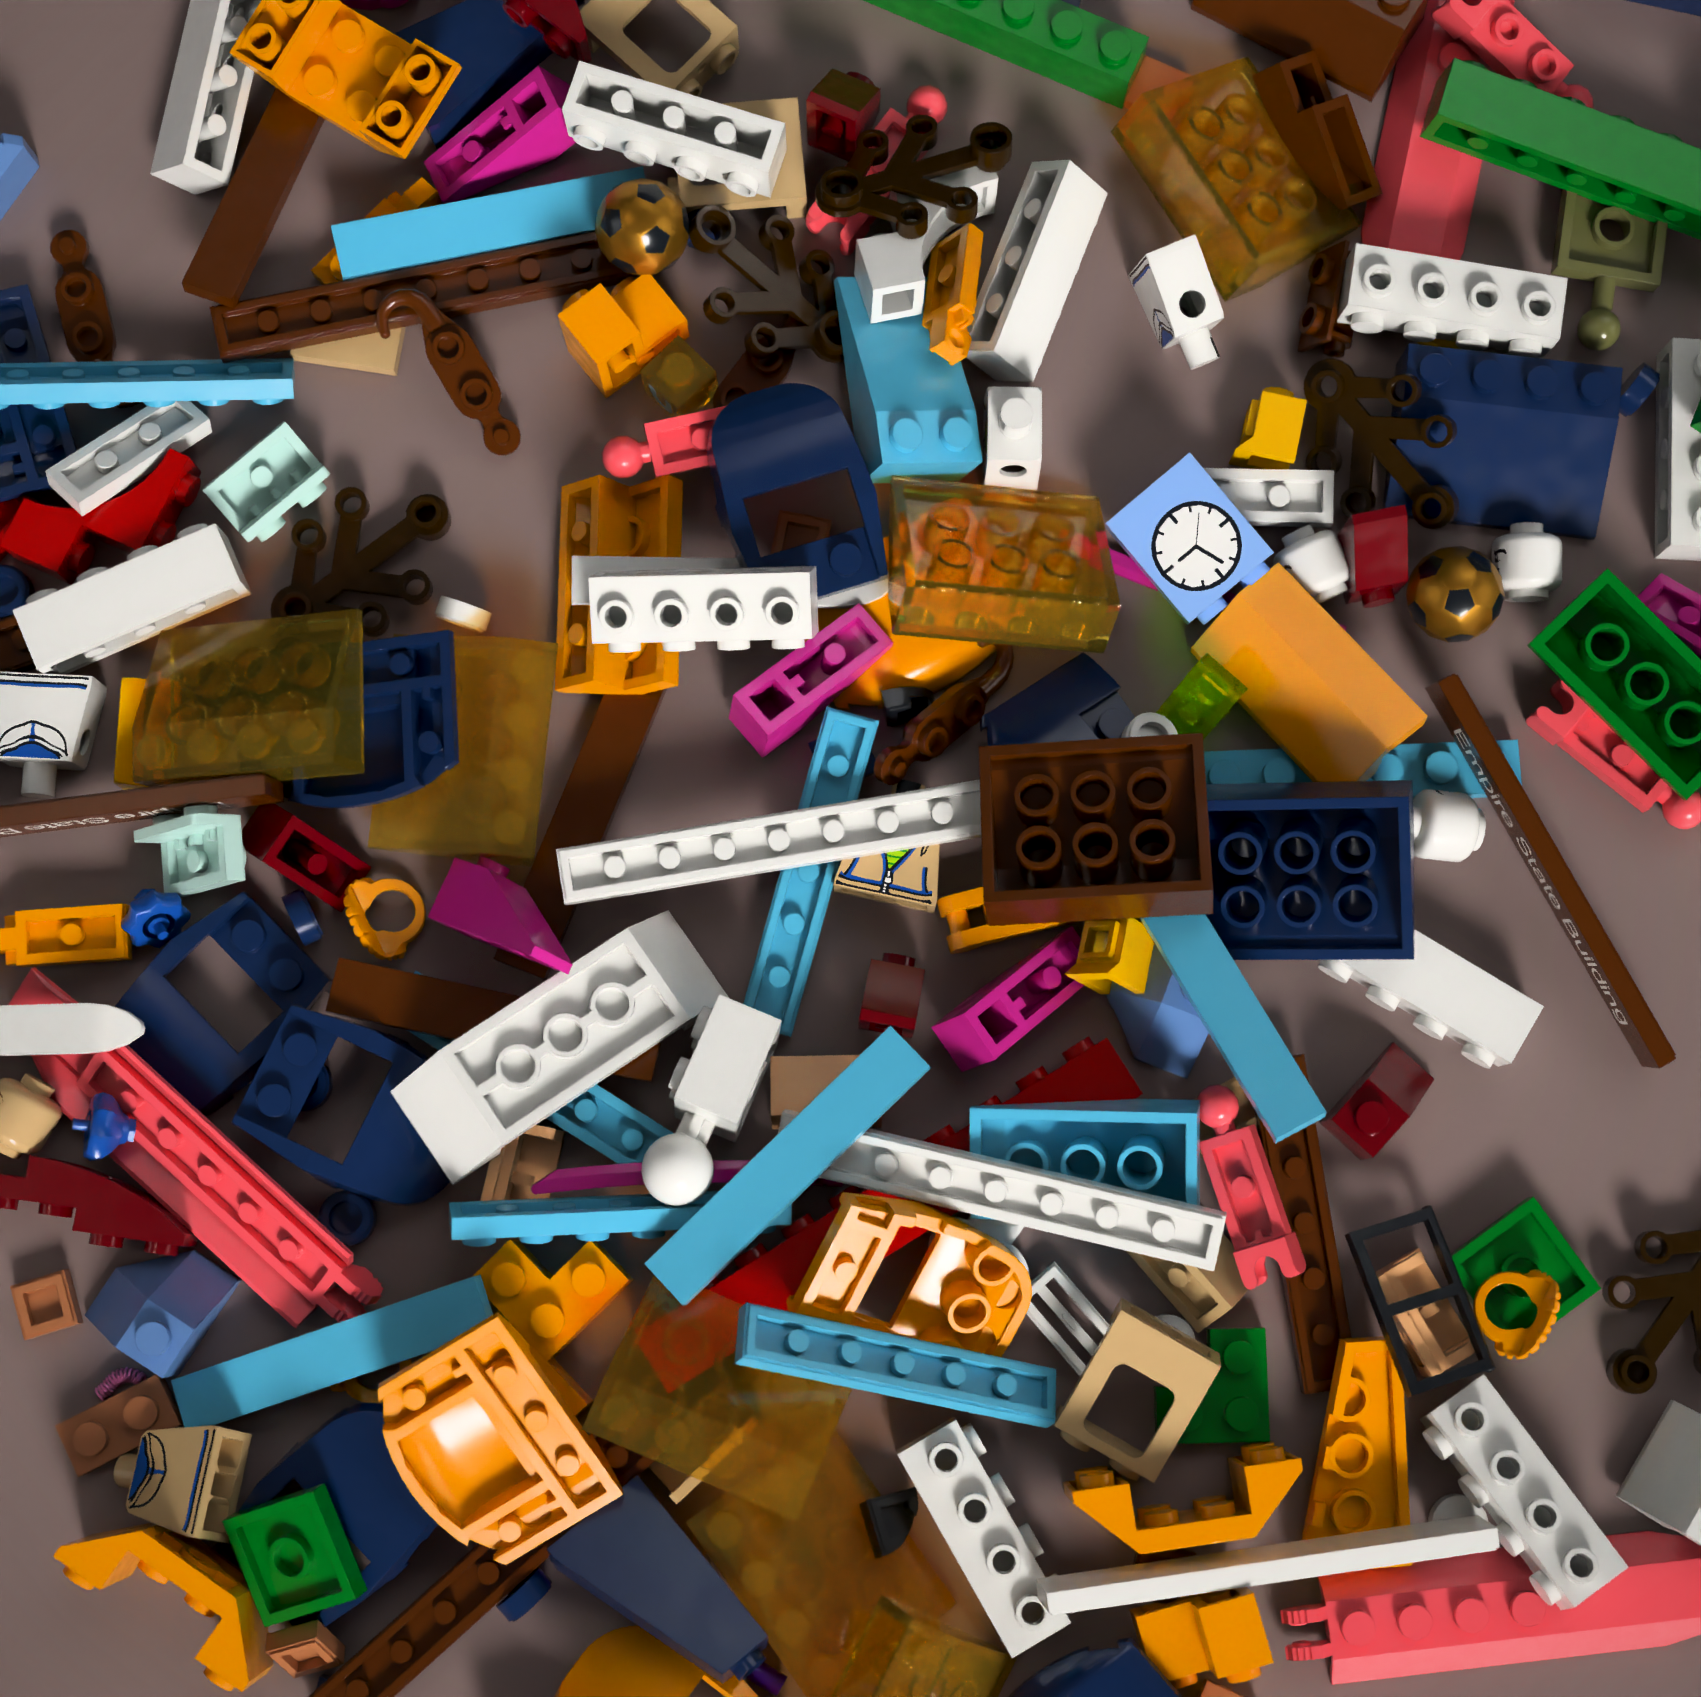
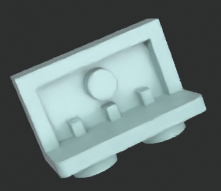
M283 421L204 486L202 491L247 542H250L256 536L261 542H264L286 523L285 519L281 516L297 502L302 508L308 506L327 489V486L322 481L331 473L317 460L289 425Z
M193 805L183 808L184 815L169 814L153 817V825L133 831L135 843L161 844L164 893H177L180 897H186L245 881L246 850L242 841L241 815L218 814L216 805Z

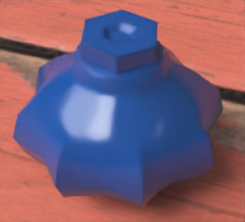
M142 889L134 897V900L130 902L128 913L121 921V928L130 934L131 942L136 947L150 945L160 948L182 933L183 926L190 919L191 912L182 904L181 897L177 893H160L155 891V889Z
M102 1092L95 1094L90 1099L86 1120L73 1118L71 1129L84 1131L83 1157L89 1161H97L111 1153L118 1145L134 1141L136 1120L130 1119L129 1116L123 1113L120 1105L112 1095Z

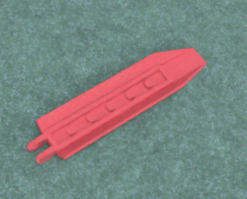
M1428 0L1421 24L1395 64L1374 165V171L1383 194L1367 200L1360 232L1361 242L1366 245L1460 260L1464 253L1482 160L1420 137L1436 81L1454 58L1462 61H1476L1483 64L1489 71H1495L1461 38L1454 40L1432 18V9L1443 5L1448 0ZM1508 0L1514 6L1515 0Z
M33 967L8 1005L78 1002L37 968ZM126 1045L112 1051L92 1054L31 1055L42 1080L55 1088L51 1098L58 1103L62 1113L71 1121H73V1118L86 1120L90 1099L95 1094L104 1092L115 1098L123 1113L129 1116L130 1119L136 1120V1132L133 1142L118 1145L108 1155L295 1329L318 1306L332 1318H335L338 1323L365 1314L366 1310H364V1306L361 1303L365 1304V1306L367 1304H376L381 1298V1293L384 1289L381 1286L382 1283L378 1281V1278H374L373 1274L366 1267L352 1264L354 1262V1253L131 1047Z
M1649 1530L1605 1535L1628 1565V1568L1575 1608L1560 1610L1556 1603L1552 1606L1548 1605L1538 1595L1529 1580V1576L1533 1574L1531 1569L1519 1554L1513 1557L1504 1547L1496 1548L1495 1551L1413 1562L1412 1566L1365 1569L1318 1576L1317 1579L1323 1598L1321 1599L1322 1603L1283 1608L1280 1610L1281 1623L1290 1626H1301L1324 1620L1326 1639L1315 1641L1302 1640L1288 1644L1285 1647L1286 1660L1307 1661L1330 1657V1682L1333 1685L1667 1646L1701 1635V1546L1682 1535Z

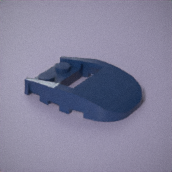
M800 383L775 385L745 394L730 402L718 414L710 428L707 456L710 476H713L717 515L721 527L725 528L735 550V556L740 567L816 566L817 600L888 579L876 489L870 477L866 461L837 402L826 392L814 386ZM847 469L864 526L760 557L743 500Z
M241 892L171 939L130 986L115 1007L131 1012L145 1024L144 1035L128 1044V1046L204 1116H209L234 1099L233 1094L253 1080L291 1004L295 1003L303 1006L302 1008L310 1009L324 990L330 993L333 980L248 893ZM208 936H211L283 1010L240 1053L229 1044L166 978Z
M292 1003L231 1124L239 1129H243L268 1146L270 1150L307 1172L316 1180L335 1189L340 1188L395 1206L420 1204L439 1194L450 1181L390 1093L392 1089L429 1058L410 1046L409 1042L390 1033L387 1034L346 1019L305 1009L301 1005ZM337 1037L392 1062L342 1164L287 1138Z
M359 1403L345 1408L323 1423L315 1432L300 1443L297 1442L256 1484L238 1510L241 1511L273 1500L293 1479L303 1489L325 1483L345 1535L370 1561L361 1571L368 1589L365 1593L355 1600L287 1620L292 1626L318 1619L326 1627L356 1607L388 1581L393 1580L409 1564L408 1559L420 1543L427 1539L438 1525L411 1494L392 1461L382 1431L383 1424H385L382 1404ZM230 1540L229 1543L216 1542L213 1548L218 1553L224 1550L240 1568Z

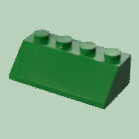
M1607 568L1571 601L1527 646L1685 801L1701 787V659Z

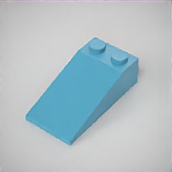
M836 277L834 280L854 438L866 461L873 484L957 482L983 462L976 409L961 361L951 366L947 360L936 352L929 350V330L922 326L928 277H925L922 314L872 324L870 323L856 278Z
M1126 1099L970 1106L969 1108L970 1152L1200 1206V1100ZM970 1214V1219L995 1220L987 1217Z

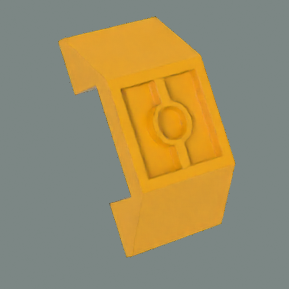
M261 0L229 52L233 57L295 102L377 151L402 159H406L462 69L459 63L415 38L411 44L344 5L340 0Z
M1274 1442L1240 1446L1241 1456L1227 1458L1234 1501L1226 1500L1225 1495L1201 1497L1192 1500L1193 1509L1182 1511L1171 1509L1169 1503L1152 1504L1138 1507V1517H1134L1129 1483L1120 1475L1114 1474L1113 1471H1108L1107 1466L1075 1470V1480L1062 1483L1064 1494L1077 1507L1139 1554L1256 1537L1303 1471L1300 1457L1284 1451L1283 1446H1275Z
M151 1522L88 1535L60 1546L53 1555L54 1558L65 1565L63 1569L65 1576L82 1588L92 1590L95 1586L101 1590L131 1576L138 1566L151 1579L162 1584H166L170 1580L187 1592L184 1600L197 1612L207 1617H213L215 1613L219 1615L222 1619L195 1659L206 1666L203 1671L204 1675L220 1688L232 1691L235 1687L243 1692L265 1676L273 1666V1659L265 1652L266 1636L269 1633L268 1627L263 1625L242 1570L200 1539L186 1537Z

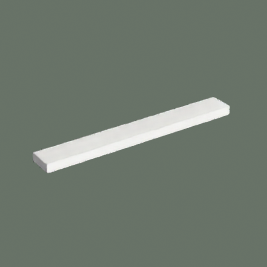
M980 780L556 849L564 904L567 906L982 837Z
M785 1109L782 1112L778 1134L800 1112ZM868 1129L818 1177L1210 1271L1215 1270L1227 1212L874 1129Z
M1479 1515L1037 1578L1036 1584L1039 1601L1049 1614L1058 1615L1495 1551L1496 1548H1500L1498 1528Z

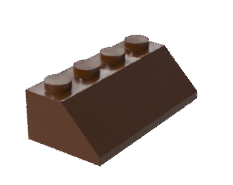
M1193 0L1191 9L1286 59L1316 50L1325 79L1372 102L1421 24L1428 0Z

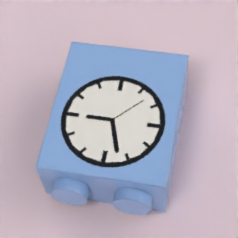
M1190 452L1105 523V528L1187 625L1196 617L1203 625L1210 621L1228 605L1222 597L1238 582L1243 588L1249 584L1253 585L1270 570L1264 561L1274 553Z

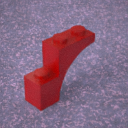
M169 448L163 460L144 481L123 495L102 503L84 516H81L74 508L53 507L24 498L0 542V547L14 559L72 585L77 575L89 568L95 553L93 545L96 539L128 554L144 546L156 545L160 547L172 542L176 535V525L174 524L183 507H189L198 495L201 485L199 478L201 471L188 456Z

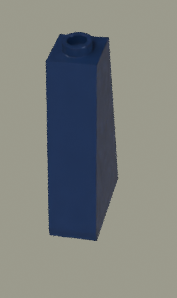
M466 0L394 33L411 44L416 38L459 63L462 67L426 125V129L436 149L443 146L553 53L545 43L543 34L530 24L527 28L519 26L506 14L502 7L504 4L503 0ZM575 0L578 7L585 4L584 0Z
M638 1475L622 1487V1496L585 1517L547 1548L549 1559L558 1571L720 1683L724 1684L733 1675L739 1681H742L765 1661L766 1657L761 1651L767 1647L768 1635Z

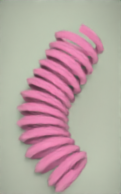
M128 1367L125 1369L121 1368L120 1370L116 1369V1372L112 1371V1375L108 1374V1377L105 1378L106 1380H103V1383L95 1387V1393L101 1401H105V1399H108V1396H111V1393H114L116 1387L121 1386L123 1383L125 1384V1382H131V1384L136 1385L142 1379L143 1381L146 1380V1374L139 1372L138 1369L134 1370L133 1367L130 1369Z

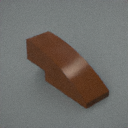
M1316 50L1281 61L1252 75L1264 107L1281 139L1302 170L1340 211L1383 194L1348 94L1332 99Z

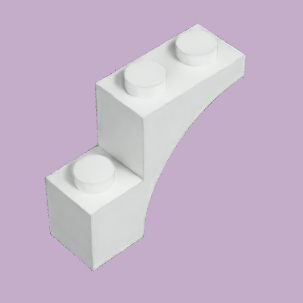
M977 166L931 179V181L950 187H968L974 190L978 196L976 218L994 213L999 179L996 172H984ZM891 191V200L902 204L918 202L926 207L928 211L927 232L922 237L907 239L897 233L896 223L890 221L894 233H879L856 240L854 275L871 324L922 314L925 290V276L922 267L931 250L944 236L962 225L950 221L946 216L944 207ZM958 204L957 206H967V205H965V204ZM908 219V220H906V221L913 222V221H917V220H916V219Z

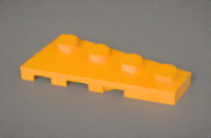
M1384 1336L1339 1340L1301 1540L1410 1525L1404 1388ZM1406 1563V1564H1400V1565H1393V1566H1386V1567H1379V1568L1412 1566V1563Z

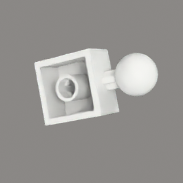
M720 994L713 1009L706 1006L702 1007L691 1033V1037L694 1038L691 1044V1048L694 1049L693 1055L690 1060L681 1056L668 1086L671 1089L669 1098L674 1100L675 1118L681 1121L675 1133L657 1139L648 1148L642 1162L643 1182L650 1194L658 1201L667 1205L683 1206L695 1202L706 1193L714 1175L713 1159L706 1147L710 1136L713 1133L736 1142L769 1066L770 1056H773L778 1045L782 1020Z

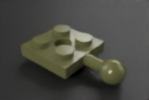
M1562 189L1551 274L1594 282L1591 310L1581 317L1577 326V335L1580 342L1586 348L1594 351L1605 350L1615 344L1621 331L1620 321L1612 312L1615 286L1647 292H1654L1660 286L1668 224L1661 221L1653 223L1631 215L1625 209L1616 206L1609 207L1579 196L1577 193ZM1610 219L1617 222L1623 230V240L1610 241L1605 238L1600 231V221Z

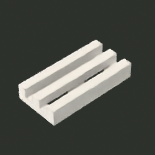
M1053 1261L1044 1271L1031 1280L1032 1296L1037 1293L1092 1357L1098 1346L1046 1287V1284L1053 1278L1103 1336L1110 1325L1057 1263ZM1030 1302L1026 1315L1080 1377L1086 1365Z

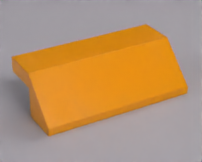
M599 474L561 486L555 691L562 693L642 695L678 686L679 652L663 651L662 642L641 643V651L628 653H612L608 651V644H592L590 605H571L572 556L681 557L683 480L671 475H665L629 487Z
M1279 562L1271 567L1253 585L1249 584L1241 590L1191 647L1190 652L1313 782L1367 781L1376 774L1383 757L1422 727L1428 717Z

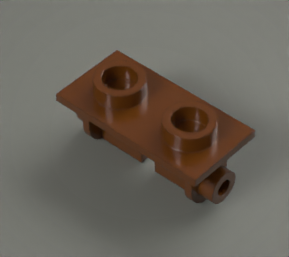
M1344 240L1316 253V257L1311 263L1308 273V279L1311 284L1307 304L1299 319L1301 335L1298 352L1303 353L1322 345L1324 346L1323 353L1325 355L1341 358L1344 356L1345 350L1352 346L1354 330L1351 328V325L1336 322L1346 260L1351 252L1348 251L1350 244L1348 240Z

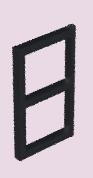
M1424 1206L1419 1211L1345 1234L1407 1398L1483 1371L1492 1372L1495 1370L1496 1367L1432 1206ZM1424 1222L1448 1285L1388 1305L1363 1241ZM1453 1296L1478 1361L1417 1381L1392 1316Z

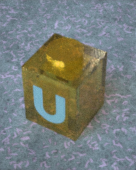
M679 335L640 371L645 392L671 418L698 412L713 398L718 388L716 371Z

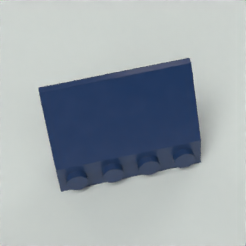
M1409 343L1396 363L1395 376L1404 373L1416 376L1421 382L1422 394L1413 405L1406 407L1392 405L1391 417L1427 419L1434 415L1445 414L1455 421L1457 434L1452 443L1441 448L1429 447L1423 441L1392 440L1430 485L1443 484L1450 487L1456 493L1459 500V511L1455 519L1449 524L1510 530L1511 524L1537 522L1543 524L1544 533L1593 540L1596 537L1619 421L1623 368ZM1405 380L1397 383L1396 395L1401 400H1408L1412 395L1410 383ZM1435 421L1430 428L1431 436L1437 441H1443L1447 436L1446 425L1440 421ZM1386 469L1383 508L1405 504L1407 519H1415L1412 513L1413 500ZM1428 498L1424 504L1425 512L1430 517H1438L1441 513L1439 501L1434 498Z
M1413 780L1206 784L1213 880V914H1206L1233 960L1414 959Z

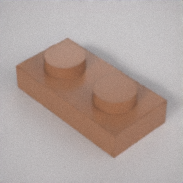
M154 1375L55 1425V1428L77 1476L80 1477L119 1458L125 1453L139 1448L141 1436L147 1430L178 1428L183 1425L177 1403L165 1378Z

